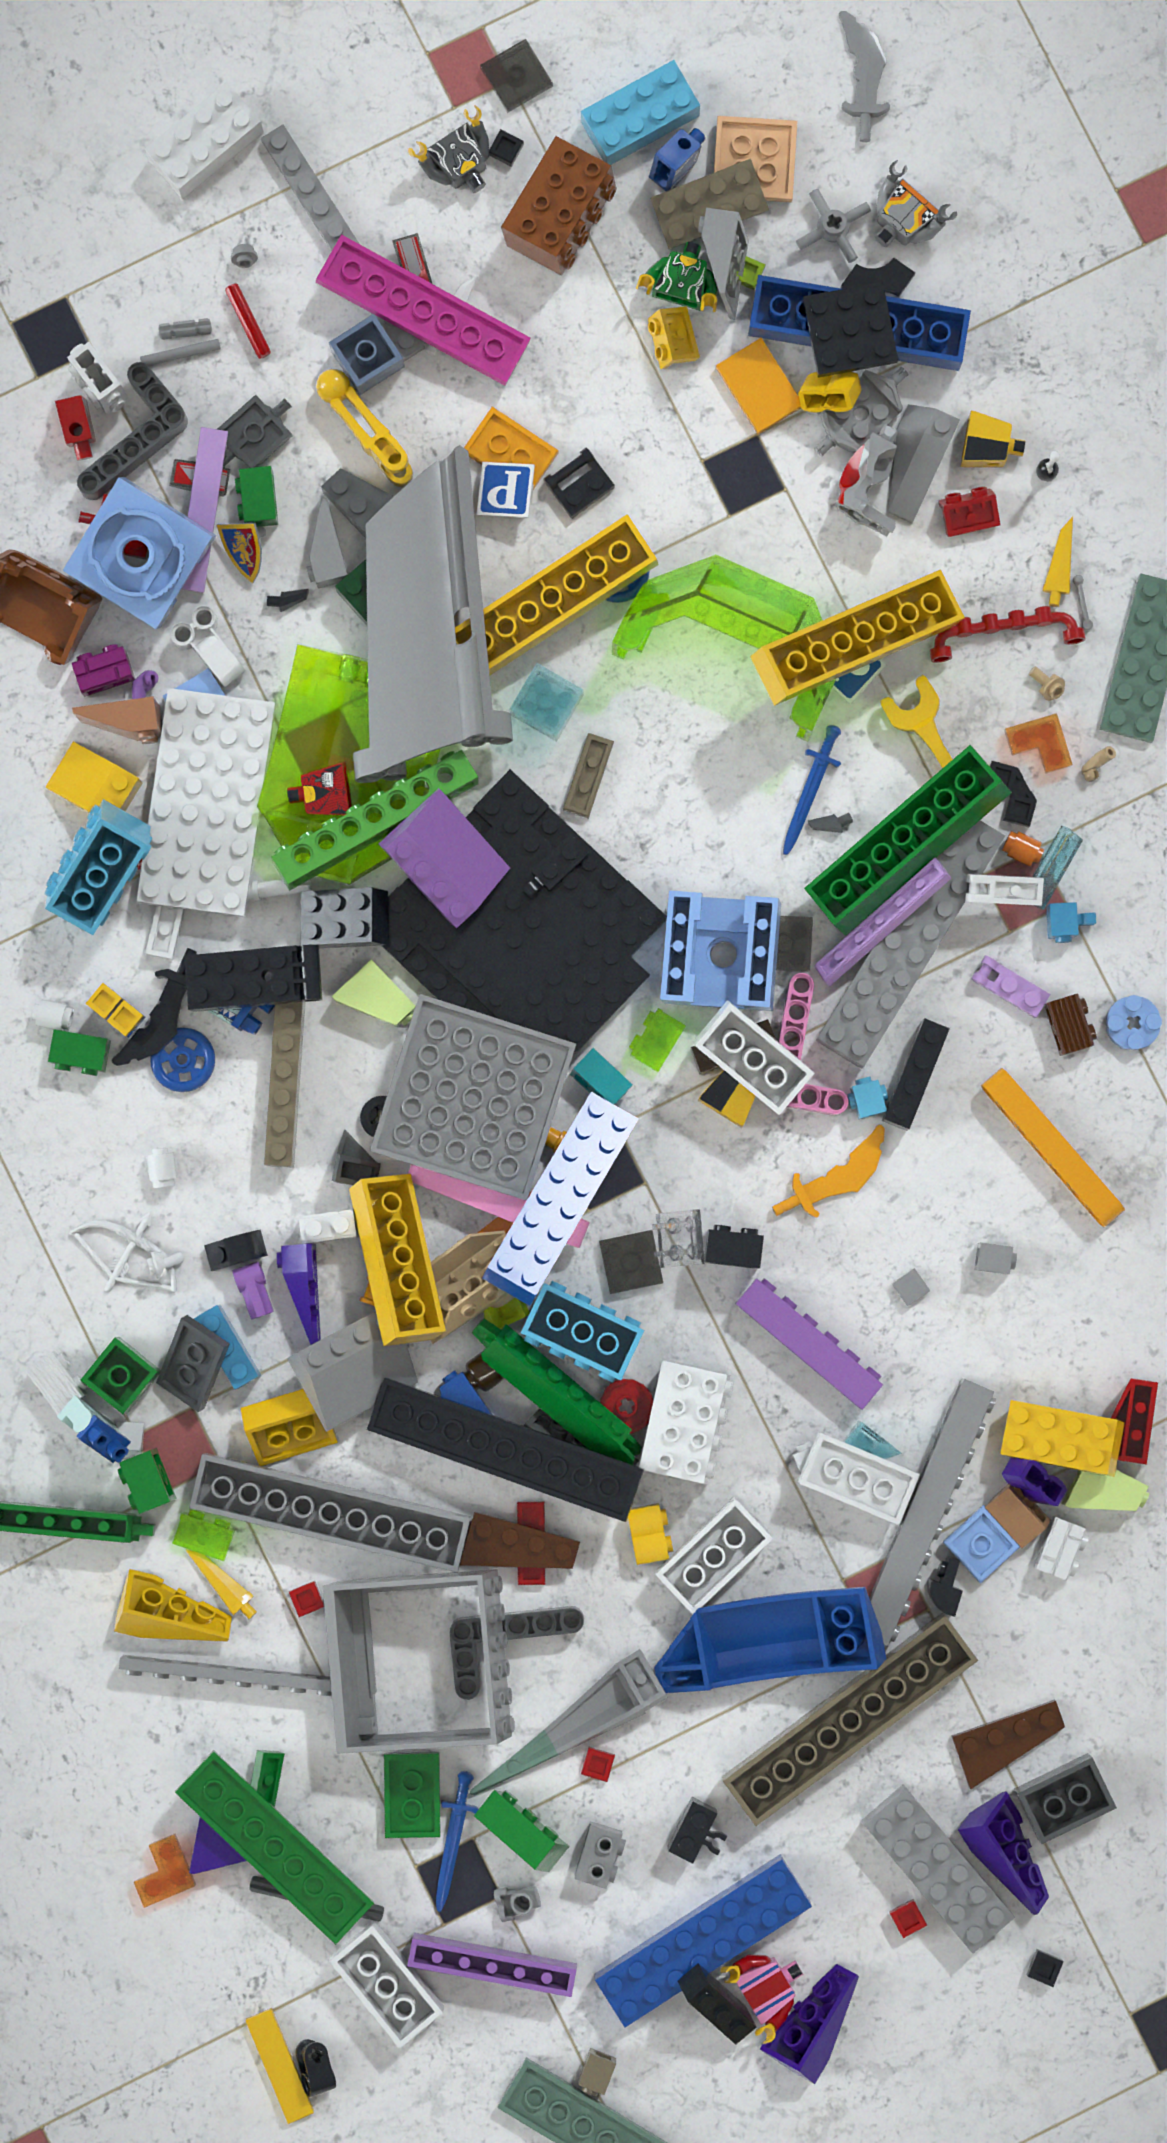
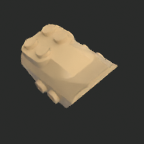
M504 1230L469 1234L431 1262L446 1329L440 1336L431 1340L432 1344L460 1328L490 1306L499 1308L515 1298L482 1279L488 1265L507 1235Z

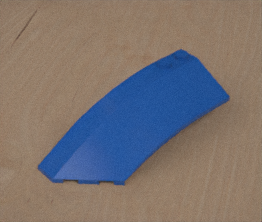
M866 1587L763 1596L698 1608L669 1646L663 1657L655 1665L654 1669L655 1675L666 1693L709 1691L713 1688L774 1678L830 1672L878 1669L886 1660L882 1631Z

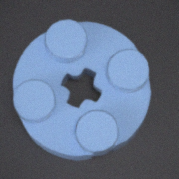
M1136 995L1125 997L1115 1002L1108 1010L1106 1016L1109 1038L1120 1048L1137 1050L1149 1046L1157 1038L1160 1026L1162 1025V1019L1156 1006L1148 999ZM1129 1016L1131 1018H1139V1029L1134 1027L1130 1030L1127 1027L1129 1024L1127 1018Z

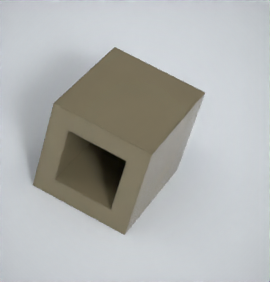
M590 2048L578 2079V2085L582 2087V2091L592 2096H597L598 2093L605 2095L616 2066V2058Z

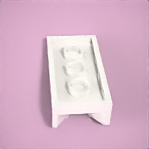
M818 1432L797 1483L899 1525L920 1474Z

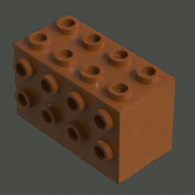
M555 136L501 226L507 247L562 276L566 269L569 270L576 259L575 253L579 246L583 247L586 244L590 234L588 231L593 223L597 224L603 214L602 208L606 201L610 202L616 193L617 187H615L612 166Z

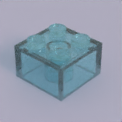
M536 663L509 710L511 716L557 741L583 698L584 690Z

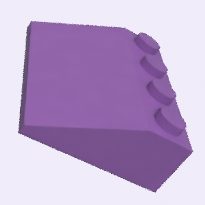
M439 788L379 843L381 848L448 922L456 928L477 910L510 869L505 861Z

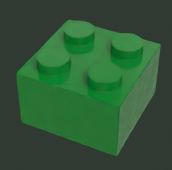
M115 1337L80 1380L123 1415L130 1411L160 1374L161 1370L121 1337Z
M157 1448L119 1462L121 1466L118 1469L119 1477L123 1484H128L131 1492L128 1495L129 1503L133 1510H138L139 1514L177 1499Z

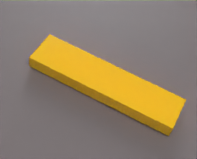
M269 2008L246 2018L245 2021L287 2123L290 2124L313 2114V2106L309 2097L304 2092L301 2077L273 2009Z

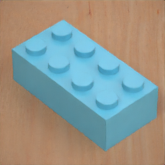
M672 60L581 111V123L602 160L612 165L699 117L700 104L675 60Z

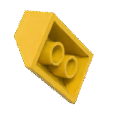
M304 1389L240 1408L244 1431L259 1466L338 1443L334 1428L327 1432L325 1431Z

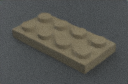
M751 158L650 198L668 249L701 237L702 233L698 231L701 216H705L706 208L739 212L742 221L769 211Z

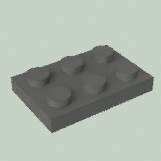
M189 1315L182 1317L156 1383L197 1412L205 1409L230 1344Z

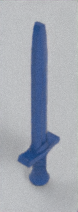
M835 725L826 727V738L819 753L810 749L805 750L806 756H812L815 759L787 831L783 847L784 855L789 854L801 833L828 764L830 763L836 768L841 765L840 761L829 757L835 740L841 735L840 728Z
M462 1771L458 1774L459 1786L456 1801L441 1800L442 1808H452L436 1892V1908L438 1912L442 1911L450 1890L466 1812L470 1811L476 1814L479 1810L477 1806L465 1803L469 1786L474 1779L473 1775L468 1771Z

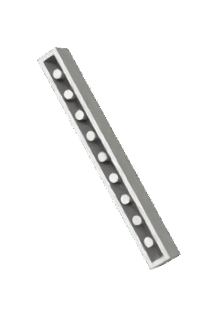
M961 1378L869 1596L882 1631L884 1645L888 1646L890 1641L894 1642L898 1636L900 1627L897 1626L899 1618L901 1615L906 1616L911 1601L907 1600L911 1590L916 1591L922 1577L918 1575L922 1564L925 1566L928 1564L932 1554V1550L929 1549L933 1539L937 1540L943 1528V1525L939 1524L943 1513L948 1515L954 1500L950 1499L954 1488L959 1489L963 1481L964 1474L961 1473L965 1463H970L975 1449L971 1448L975 1438L980 1439L986 1425L982 1423L986 1412L991 1413L996 1402V1398H993L994 1391L964 1378Z

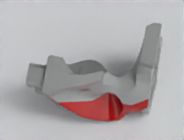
M884 424L879 435L873 432L865 444L849 459L840 478L839 487L841 494L835 506L855 523L865 525L887 537L890 532L893 533L896 527L895 521L875 509L866 496L867 491L872 485L884 482L891 473L893 458L897 448L895 442L899 432Z

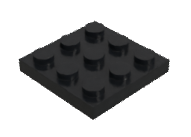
M883 282L803 296V305L818 378L898 363Z

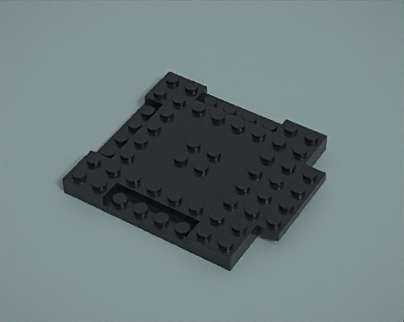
M509 769L465 817L510 867L508 872L477 910L457 928L448 922L408 877L388 896V945L381 946L438 1000L575 1043L574 1054H576L650 976L632 956L667 920V916L629 880L627 881L562 820L540 796ZM571 833L589 852V855L551 891L543 886L533 897L529 898L523 891V888L536 877L531 870Z

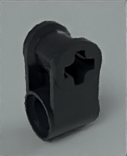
M310 2039L301 2041L296 2048V2058L305 2094L308 2097H312L336 2088V2079L331 2068L327 2048L322 2043Z

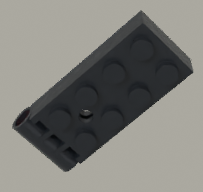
M316 944L185 955L188 1010L193 1012L322 1000L319 945ZM267 972H271V974H272L271 979L268 980V981H266V980H265V975H266V973H267Z

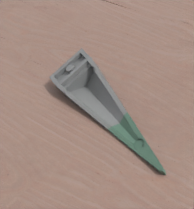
M639 1649L616 1663L547 1728L472 1788L470 1794L476 1795L646 1714L645 1711L667 1699L666 1692L643 1652Z

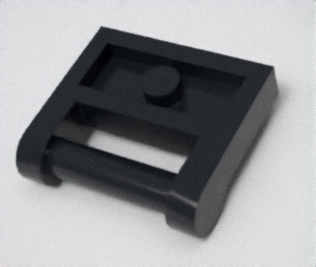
M587 447L580 451V455L554 475L551 476L549 474L543 479L546 486L571 519L615 488L614 483ZM587 463L591 470L564 490H561L558 484Z

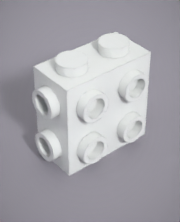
M90 342L74 347L70 352L71 355L67 357L71 364L68 370L81 389L86 386L84 391L97 410L102 407L106 414L110 411L116 412L121 409L128 397L120 382Z

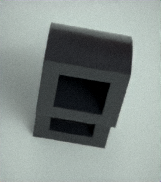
M261 1229L204 1245L211 1271L268 1256Z
M947 1556L945 1561L941 1560L938 1567L937 1576L940 1577L939 1582L928 1579L927 1587L932 1603L943 1613L955 1617L963 1592L962 1589L953 1586L960 1560Z

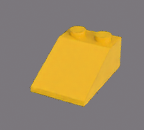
M73 741L47 783L46 788L87 813L91 811L94 805L99 806L103 799L126 812L143 783L138 777Z

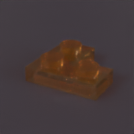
M1057 713L1004 729L1011 755L1038 748L1045 774L1073 765Z
M176 1833L148 1845L158 1871L134 1881L144 1908L196 1886L193 1875L189 1873L190 1868Z

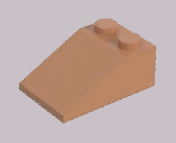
M153 696L72 708L73 714L81 723L136 741H142V744L157 743L158 738H161L163 725L161 709Z

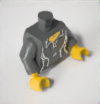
M474 105L476 109L474 117H469L466 109L463 112L465 118L472 123L471 125L468 122L429 148L424 143L416 141L420 147V152L415 154V151L409 148L408 153L411 157L419 159V165L431 180L445 186L451 185L455 189L467 183L471 191L477 193L486 185L480 173L486 169V161L489 158V138L483 122L479 121L482 116L481 110Z

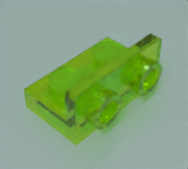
M660 1008L655 1013L649 1012L642 1024L646 1026L642 1036L636 1034L629 1046L633 1050L630 1054L632 1058L656 1072L660 1071L686 1027L683 1023L664 1013Z
M189 1509L188 1513H181L180 1522L172 1544L225 1561L236 1530L230 1528L231 1523L219 1518H215L214 1522L204 1519V1513Z

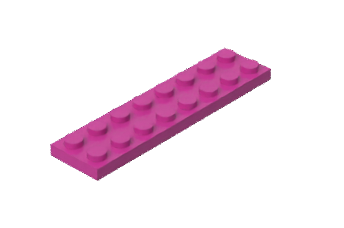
M342 234L316 278L317 284L506 386L531 339L529 336Z

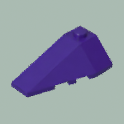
M316 1244L281 1246V1252H277V1268H282V1274L310 1345L321 1340Z

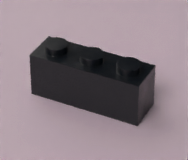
M699 1963L678 1980L687 2002L735 2045L757 2028L747 2007Z

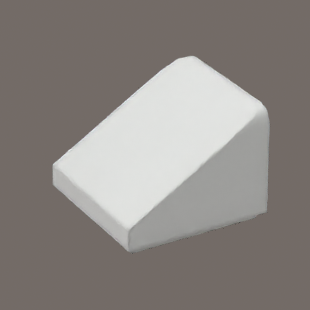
M117 1422V1429L131 1441L127 1448L130 1451H142L144 1423Z

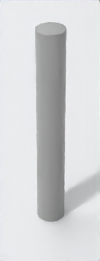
M214 339L141 356L140 360L142 363L150 366L219 350L221 347L219 339Z

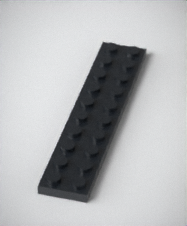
M387 1377L383 1380L367 1427L368 1431L626 1522L644 1472V1468Z

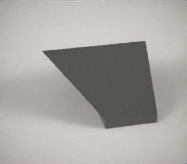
M344 1130L336 1155L332 1181L353 1186L360 1179L378 1177L381 1163L376 1162L346 1130Z

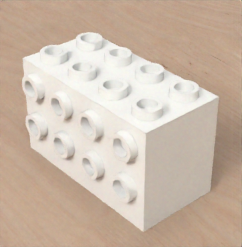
M662 1360L639 1467L644 1468L645 1471L702 1484L707 1483L708 1479L714 1477L717 1462L712 1461L714 1451L720 1450L722 1435H718L720 1424L725 1425L728 1408H724L726 1397L731 1398L734 1381H729L730 1375Z

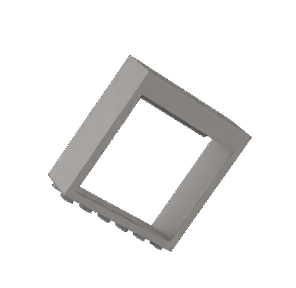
M498 1569L340 1580L323 1586L337 1754L494 1745L512 1737V1732L515 1730V1721L510 1716L509 1704L512 1703V1690L510 1687L508 1688L507 1676L510 1674V1664L508 1660H505L504 1648H507L508 1640L502 1626V1620L505 1619V1608L500 1603V1592H502L503 1583L501 1576H498ZM478 1585L490 1728L378 1734L375 1703L377 1689L368 1593Z

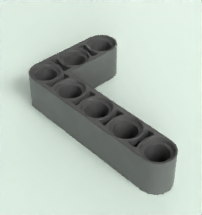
M135 362L128 368L127 377L133 389L154 415L78 476L77 486L86 499L97 500L112 489L119 477H127L187 427L188 418L182 406L145 363ZM138 373L147 374V378L143 382H135L134 379ZM156 393L164 394L163 400L159 403L151 401L152 396ZM171 414H180V420L177 423H169L168 418ZM152 430L160 431L159 437L155 440L147 439L148 433ZM138 447L139 452L136 456L129 457L126 455L129 448ZM109 464H117L118 469L113 474L105 472ZM88 481H97L95 489L91 491L84 489Z
M576 1606L505 1613V1619L502 1620L503 1632H506L507 1640L570 1634L578 1632L584 1625L583 1612ZM574 1612L579 1616L580 1621L576 1626L570 1627L565 1624L564 1617L567 1613ZM480 1615L457 1618L450 1627L456 1694L464 1700L473 1699L480 1690L481 1682L477 1643L483 1642ZM547 1615L552 1619L553 1623L549 1629L545 1630L538 1627L536 1621L540 1616ZM512 1619H522L525 1623L524 1630L521 1632L512 1631L509 1626ZM458 1624H466L470 1628L469 1636L460 1638L456 1635L455 1627ZM463 1651L469 1652L473 1657L472 1663L469 1665L460 1664L457 1659L458 1654ZM471 1679L475 1683V1690L471 1693H465L460 1687L461 1681Z

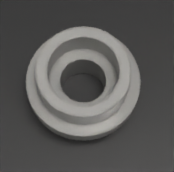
M240 244L233 248L231 262L240 268L251 267L258 260L257 252L249 244Z

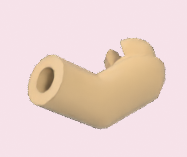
M1107 746L1097 752L1082 766L1081 772L1084 774L1086 781L1090 782L1099 777L1097 769L1115 758L1116 752L1111 746Z

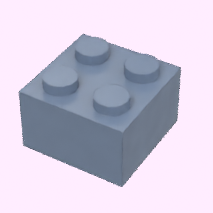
M375 314L329 342L332 354L359 395L405 367L403 357Z

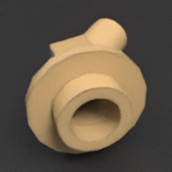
M1036 666L1029 672V675L1042 685L1039 692L1045 700L1057 699L1063 694L1065 680L1062 677L1053 674L1049 678Z

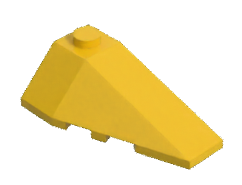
M129 1569L117 1610L114 1632L139 1638L228 1642L232 1616L204 1601L197 1602L186 1596V1591L180 1588L175 1590L163 1583L164 1579L156 1575Z

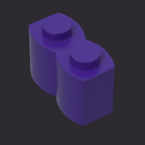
M1011 1457L1002 1472L1003 1478L1009 1485L1020 1488L1024 1496L1034 1503L1058 1506L1067 1491L1065 1484L1059 1478L1048 1475L1043 1465L1034 1460Z

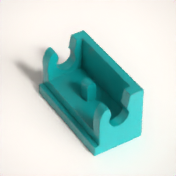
M594 1048L586 1054L569 1074L589 1093L593 1092L613 1105L633 1085Z

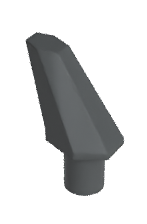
M849 812L840 817H836L833 814L808 820V824L813 830L838 833L843 832L842 827L853 823Z

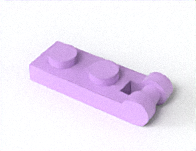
M985 955L981 961L982 967L979 972L974 973L971 979L1030 1016L1037 1018L1051 994ZM991 971L998 974L994 982L988 979Z

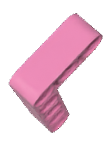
M805 973L794 975L788 984L778 1039L780 1044L800 1060L814 989L813 979ZM798 979L805 980L808 984V991L798 993L794 989V982ZM799 1006L802 1008L803 1018L799 1020L792 1019L789 1015L790 1007ZM793 1032L798 1036L799 1042L796 1046L790 1047L785 1043L784 1036L786 1033ZM805 1084L787 1107L827 1115H839L847 1109L848 1098L843 1091ZM806 1090L812 1091L816 1096L815 1103L812 1105L804 1104L801 1099L802 1092ZM836 1095L842 1099L843 1105L841 1109L833 1110L829 1107L828 1099L830 1096Z

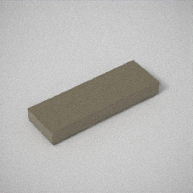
M588 733L563 811L589 819L614 741Z

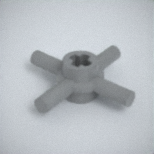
M819 189L813 190L809 195L821 216L816 230L796 240L799 249L802 250L823 238L828 242H837L848 263L854 262L858 256L846 236L849 232L850 223L871 212L870 206L867 202H864L844 214L839 210H830ZM829 223H832L834 226L838 224V229H835L833 226L829 228Z

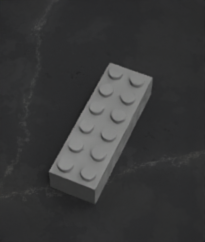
M904 1785L899 1787L862 1819L864 1826L973 1954L1015 1918L1002 1900Z

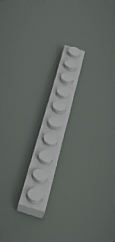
M281 125L261 138L263 145L330 250H333L341 234L359 244L285 126ZM376 316L403 357L404 362L425 349V345L420 339Z

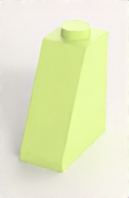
M372 959L332 995V998L337 1003L396 1027L401 1024L404 1026L408 1025L411 1022L415 1005Z
M1078 1470L1062 1504L1069 1508L1137 1511L1138 1507L1142 1508L1149 1497V1493L1146 1492L1149 1486L1118 1470L1115 1472V1477Z

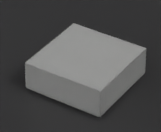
M915 1268L892 1283L907 1306L930 1291Z

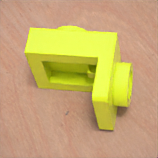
M513 1298L502 1307L493 1308L490 1306L483 1311L484 1318L500 1329L505 1324H512L530 1314L527 1305L517 1298Z

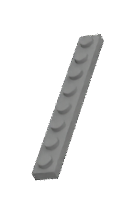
M123 1655L119 1661V1669L126 1670L125 1674L141 1676L142 1672L153 1673V1677L168 1679L169 1675H179L180 1680L194 1682L197 1681L198 1677L207 1678V1683L224 1684V1680L235 1681V1686L251 1687V1683L262 1684V1689L278 1690L279 1686L290 1687L289 1691L294 1693H306V1689L317 1690L318 1695L332 1696L331 1679L329 1676Z

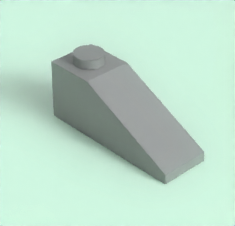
M327 498L321 499L309 556L311 566L306 567L310 582L316 581L318 589L338 584L348 575Z

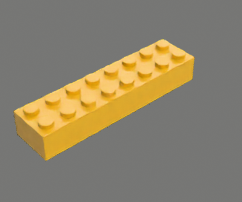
M628 514L483 609L489 676L659 565L657 558ZM470 618L455 627L457 644L465 643L471 638Z
M940 569L762 646L750 658L775 706L948 630L965 617Z

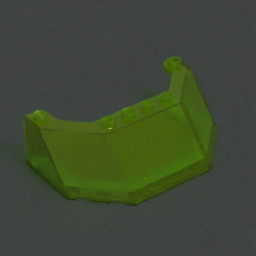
M715 554L651 578L643 583L623 617L612 641V655L624 660L627 652L630 650H637L642 653L654 627L684 616L757 649L822 621V617L813 597ZM836 679L798 695L789 717L790 720L799 726L796 737L807 742L809 741Z

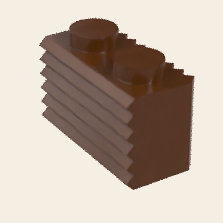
M1078 993L1044 1005L1060 1056L1094 1046L1093 1040L1097 1039L1093 1024L1088 1025L1085 1017V1014L1089 1013L1087 1003L1084 998H1079Z

